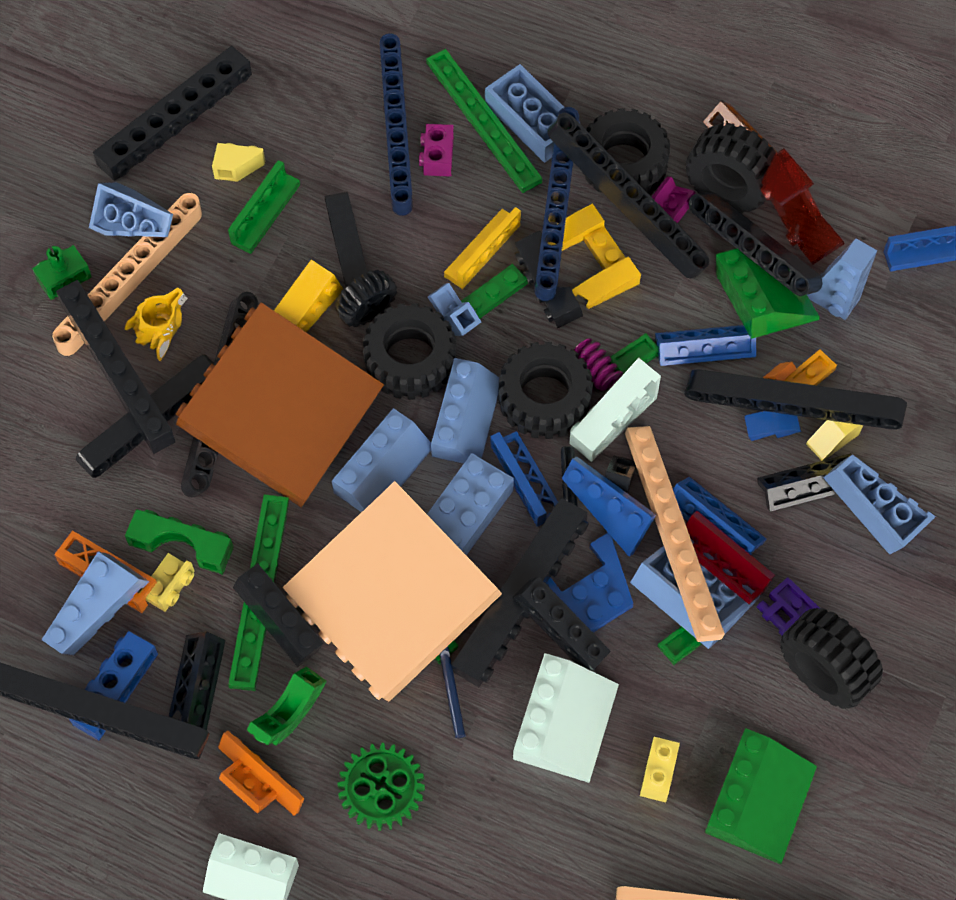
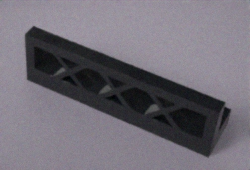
M852 454L758 477V485L765 492L767 509L771 512L837 494L823 477Z
M208 631L186 635L168 717L178 720L182 715V722L198 726L207 731L225 639ZM198 641L197 648L193 651L194 642ZM191 666H192V671H191V673L189 674V676L187 677L188 670H189V669L191 668ZM187 691L186 697L182 701L183 694Z

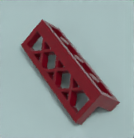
M698 511L693 513L686 524L690 539L694 541L692 544L699 563L750 605L765 592L775 575ZM703 553H708L714 560L708 559ZM723 569L729 570L733 576L727 575L723 572ZM742 585L748 586L754 592L750 594L742 587Z

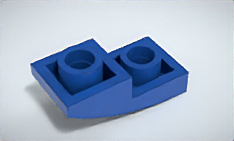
M762 411L744 416L748 436L751 441L771 435L781 438L801 432L798 416Z

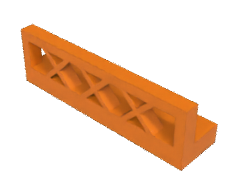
M72 530L54 554L58 563L82 577L90 565L89 556L96 555L98 551L110 554L150 581L141 593L136 592L133 595L134 597L127 603L130 607L143 613L148 606L145 598L156 585V579ZM76 540L83 544L84 552L72 554L67 550Z

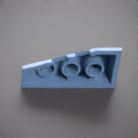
M98 183L89 228L106 236L168 237L173 214L139 192L120 183Z

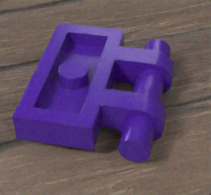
M788 577L770 592L769 598L774 604L769 606L762 600L756 607L763 614L762 617L767 622L771 621L779 629L778 633L781 636L807 610L813 608L820 609ZM781 609L791 618L787 623L777 614Z

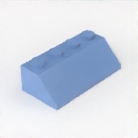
M454 358L431 442L432 457L463 464L471 453L482 459L498 398L499 377L481 364Z
M393 408L332 480L334 494L360 512H363L394 481L400 487L405 483L430 453L431 442L412 420Z

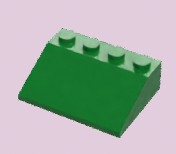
M733 249L716 254V276L751 339L819 320L820 316L807 295L798 296L740 250Z
M745 728L705 833L781 864L817 766L773 739Z

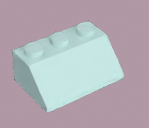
M219 833L209 858L203 893L225 900H287L299 864L295 857Z

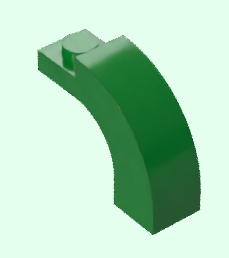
M308 667L295 672L275 705L265 714L251 721L247 731L254 735L257 741L266 745L273 743L277 746L293 732L306 716L327 681Z

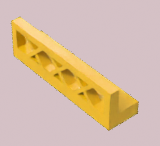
M515 207L508 213L501 209L444 271V277L461 289H464L520 227L521 210Z

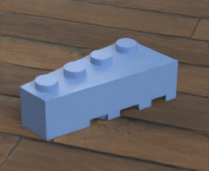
M855 238L842 254L820 274L822 288L816 293L808 294V298L829 310L832 315L846 320L861 298L877 250Z
M852 454L836 465L823 478L890 555L905 547L936 516L929 511H923L917 506V502L911 498L907 499L897 491V487L891 483L887 484L878 477L879 474Z
M98 551L42 638V641L61 654L74 655L98 632L97 630L105 622H109L115 616V613L124 604H127L140 588H144L150 581L110 554Z

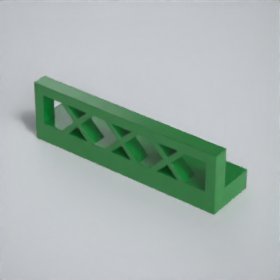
M279 160L276 162L228 229L231 245L249 254H252L300 186L299 179L286 174L283 162Z

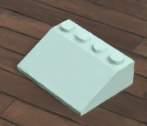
M545 653L514 747L513 759L589 783L619 684L572 661Z

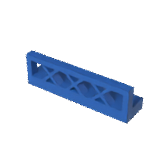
M956 226L888 237L883 252L889 270L896 271L955 261Z
M744 325L655 333L660 366L756 357V338H750Z
M517 431L505 437H502L500 432L492 435L490 447L505 473L514 478V488L537 527L544 524L550 513L547 514L541 501L551 503L555 507L558 503L555 495ZM514 440L519 447L517 455L513 454L507 446L508 443ZM518 461L529 464V474L523 473ZM530 481L540 483L542 486L540 495L534 492L529 483Z
M691 477L680 481L673 488L681 514L685 520L688 521L691 515L698 511L750 555L766 541L763 535Z

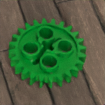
M381 743L380 750H376L375 746L371 744L370 752H366L361 747L360 757L353 753L351 754L353 764L349 762L344 763L348 772L343 771L339 773L340 778L345 780L337 783L338 788L344 790L338 793L339 799H347L342 803V808H351L348 812L349 818L358 815L356 820L358 825L366 820L367 829H370L373 823H377L378 831H381L383 824L386 823L388 828L392 830L393 821L402 826L401 817L405 816L411 819L412 816L409 810L418 811L419 807L415 801H423V795L418 793L425 790V785L418 783L424 780V775L417 773L420 770V765H411L414 761V756L410 755L405 758L406 752L404 748L396 753L395 744L389 750L385 749L384 743ZM375 764L384 766V770L380 773L370 771L371 767ZM361 774H366L371 780L362 778ZM398 777L407 780V783L402 787L393 785V781ZM383 782L386 783V789L380 788V790H377L376 784L382 785ZM360 786H366L370 789L369 793L364 796H360L355 792ZM392 793L402 796V798L397 799L394 797ZM382 800H390L393 803L386 810L378 807Z

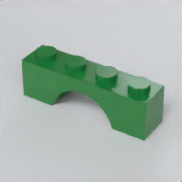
M136 509L125 534L129 546L151 553L164 543L171 541L184 542L196 551V560L200 568L222 575L234 549L231 538L223 532L216 531L212 533L197 524L190 526L183 524L174 517H168V519L160 517L151 510L141 511Z

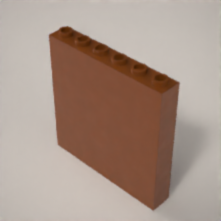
M260 303L256 309L252 307L244 318L247 322L243 328L241 326L236 328L231 336L233 339L231 345L227 346L225 344L217 356L220 358L216 365L211 364L204 373L206 379L202 385L199 383L195 385L190 393V396H192L188 404L183 402L176 412V415L179 416L176 425L284 497H289L290 501L302 508L384 384L263 303Z

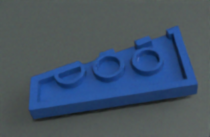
M573 458L562 480L630 557L636 551L656 514L580 458Z

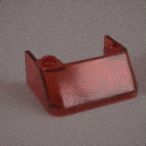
M784 148L775 153L761 181L763 187L760 188V191L767 201L771 200L788 231V234L785 236L791 246L797 245L811 264L814 265L845 243L822 216L808 190L809 187L814 185L813 181Z

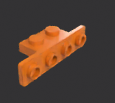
M229 731L223 733L218 748L234 763L221 772L219 779L257 814L275 799L292 815L295 816L299 813L304 801V797L299 791L291 787L281 778L278 772L265 764L238 737Z

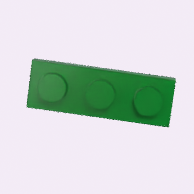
M511 264L461 300V302H469L480 319L526 286L528 279Z

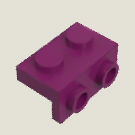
M667 176L652 198L678 223L689 209V199L696 193L694 190L677 187L673 178Z

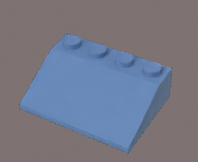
M663 546L641 563L630 583L695 637ZM703 553L708 559L714 560L708 553ZM700 564L723 631L726 634L759 597L749 605ZM723 569V572L727 575L733 576L729 570ZM742 585V587L750 594L754 592L748 586ZM718 640L703 641L700 643H702L709 649Z

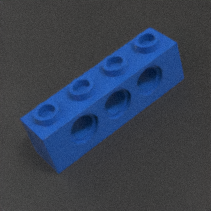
M130 631L124 637L119 638L114 647L115 651L110 658H106L102 662L99 669L100 673L95 680L92 679L87 684L85 690L124 703L127 701L158 655L154 645ZM125 659H132V663L129 666H121ZM112 680L118 681L115 687L106 688L108 682ZM69 719L73 726L98 741L106 732V730Z

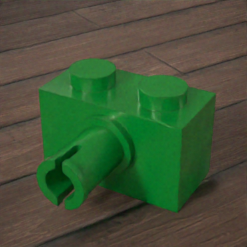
M74 245L62 250L58 246H52L53 253L48 248L46 251L48 259L39 262L37 266L32 268L36 280L50 300L58 297L56 293L58 289L76 280L81 284L92 278L87 263Z

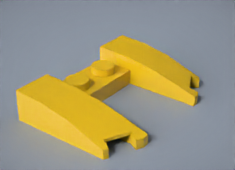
M593 204L566 218L562 245L563 251L584 241L603 269L572 289L575 297L580 295L588 300L586 304L588 309L639 285L641 274L632 260L623 255L604 227L605 221ZM548 242L549 245H556L553 242Z

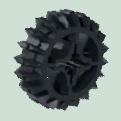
M375 270L374 272L369 271L367 274H361L358 279H354L351 284H348L346 289L341 291L342 295L338 296V301L335 304L338 316L349 327H358L360 324L365 325L367 322H371L375 316L384 313V310L391 306L390 303L395 300L397 294L395 282L384 271Z

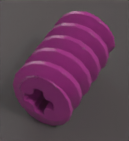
M588 338L578 344L574 351L578 353V359L583 358L587 363V369L592 374L591 382H594L595 388L605 391L622 377L623 372L620 370L614 373L617 365L615 363L609 365L612 358L610 356L604 357L606 350H598L601 344L599 342L591 344L592 339Z

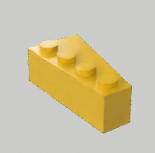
M310 260L274 311L307 332L344 289L333 273Z

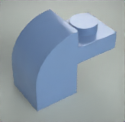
M449 283L444 284L427 296L435 310L444 316V321H449L455 336H463L481 323L470 303H462Z

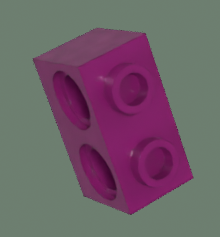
M426 124L425 133H421V147H424V152L419 154V166H423L425 176L451 177L454 125Z

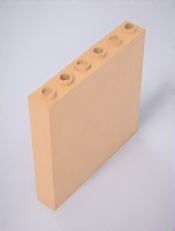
M395 481L282 587L288 593L286 598L295 608L299 605L304 611L302 617L311 626L316 624L320 628L319 636L328 645L332 642L338 648L335 651L337 656L344 663L348 660L354 666L351 671L361 681L366 679L371 685L368 688L369 691L378 700L383 698L388 702L502 595L499 589Z

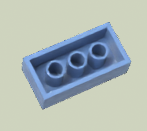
M519 64L485 88V102L493 113L545 163L552 158L554 142L548 136V128L558 117L559 111L564 106Z
M471 453L427 515L467 556L513 492L514 478Z

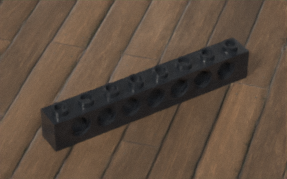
M231 45L93 151L97 166L114 181L125 176L131 168L143 162L154 150L161 148L172 136L178 135L185 126L196 121L203 112L211 109L221 98L229 95L241 83L246 82L252 75L250 61Z

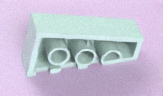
M638 358L604 397L589 410L585 418L571 428L570 444L592 462L657 399L661 375Z

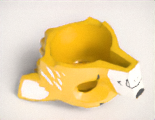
M176 288L166 295L152 296L145 299L137 307L135 315L126 322L125 330L133 328L136 331L137 339L135 342L137 344L141 343L144 346L151 342L150 349L156 348L157 359L161 361L169 348L172 337L181 325V306L188 298L181 289Z

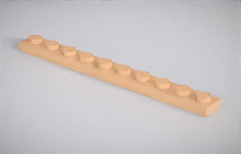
M628 427L625 436L651 511L656 514L654 519L697 642L722 640L725 633L651 427Z

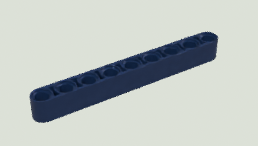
M388 33L380 39L391 202L393 212L404 216L412 211L413 201L399 37Z
M564 107L558 113V115L568 113L579 122V113L575 108ZM555 143L535 282V295L542 301L553 299L557 290L573 162ZM553 201H559V202H561V203H560V204H556V203H554ZM548 242H553L556 245H549ZM545 263H551L553 266H546ZM542 284H548L551 287L545 288Z

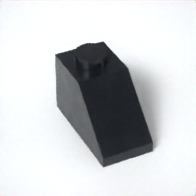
M614 455L605 477L628 494L636 469L635 462Z

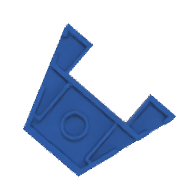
M606 533L590 544V549L602 563V567L563 592L560 591L551 577L547 582L550 589L592 632L597 631L633 607L629 588L609 533Z

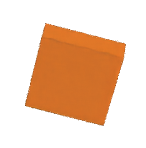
M793 362L780 363L763 378L784 381L797 368Z

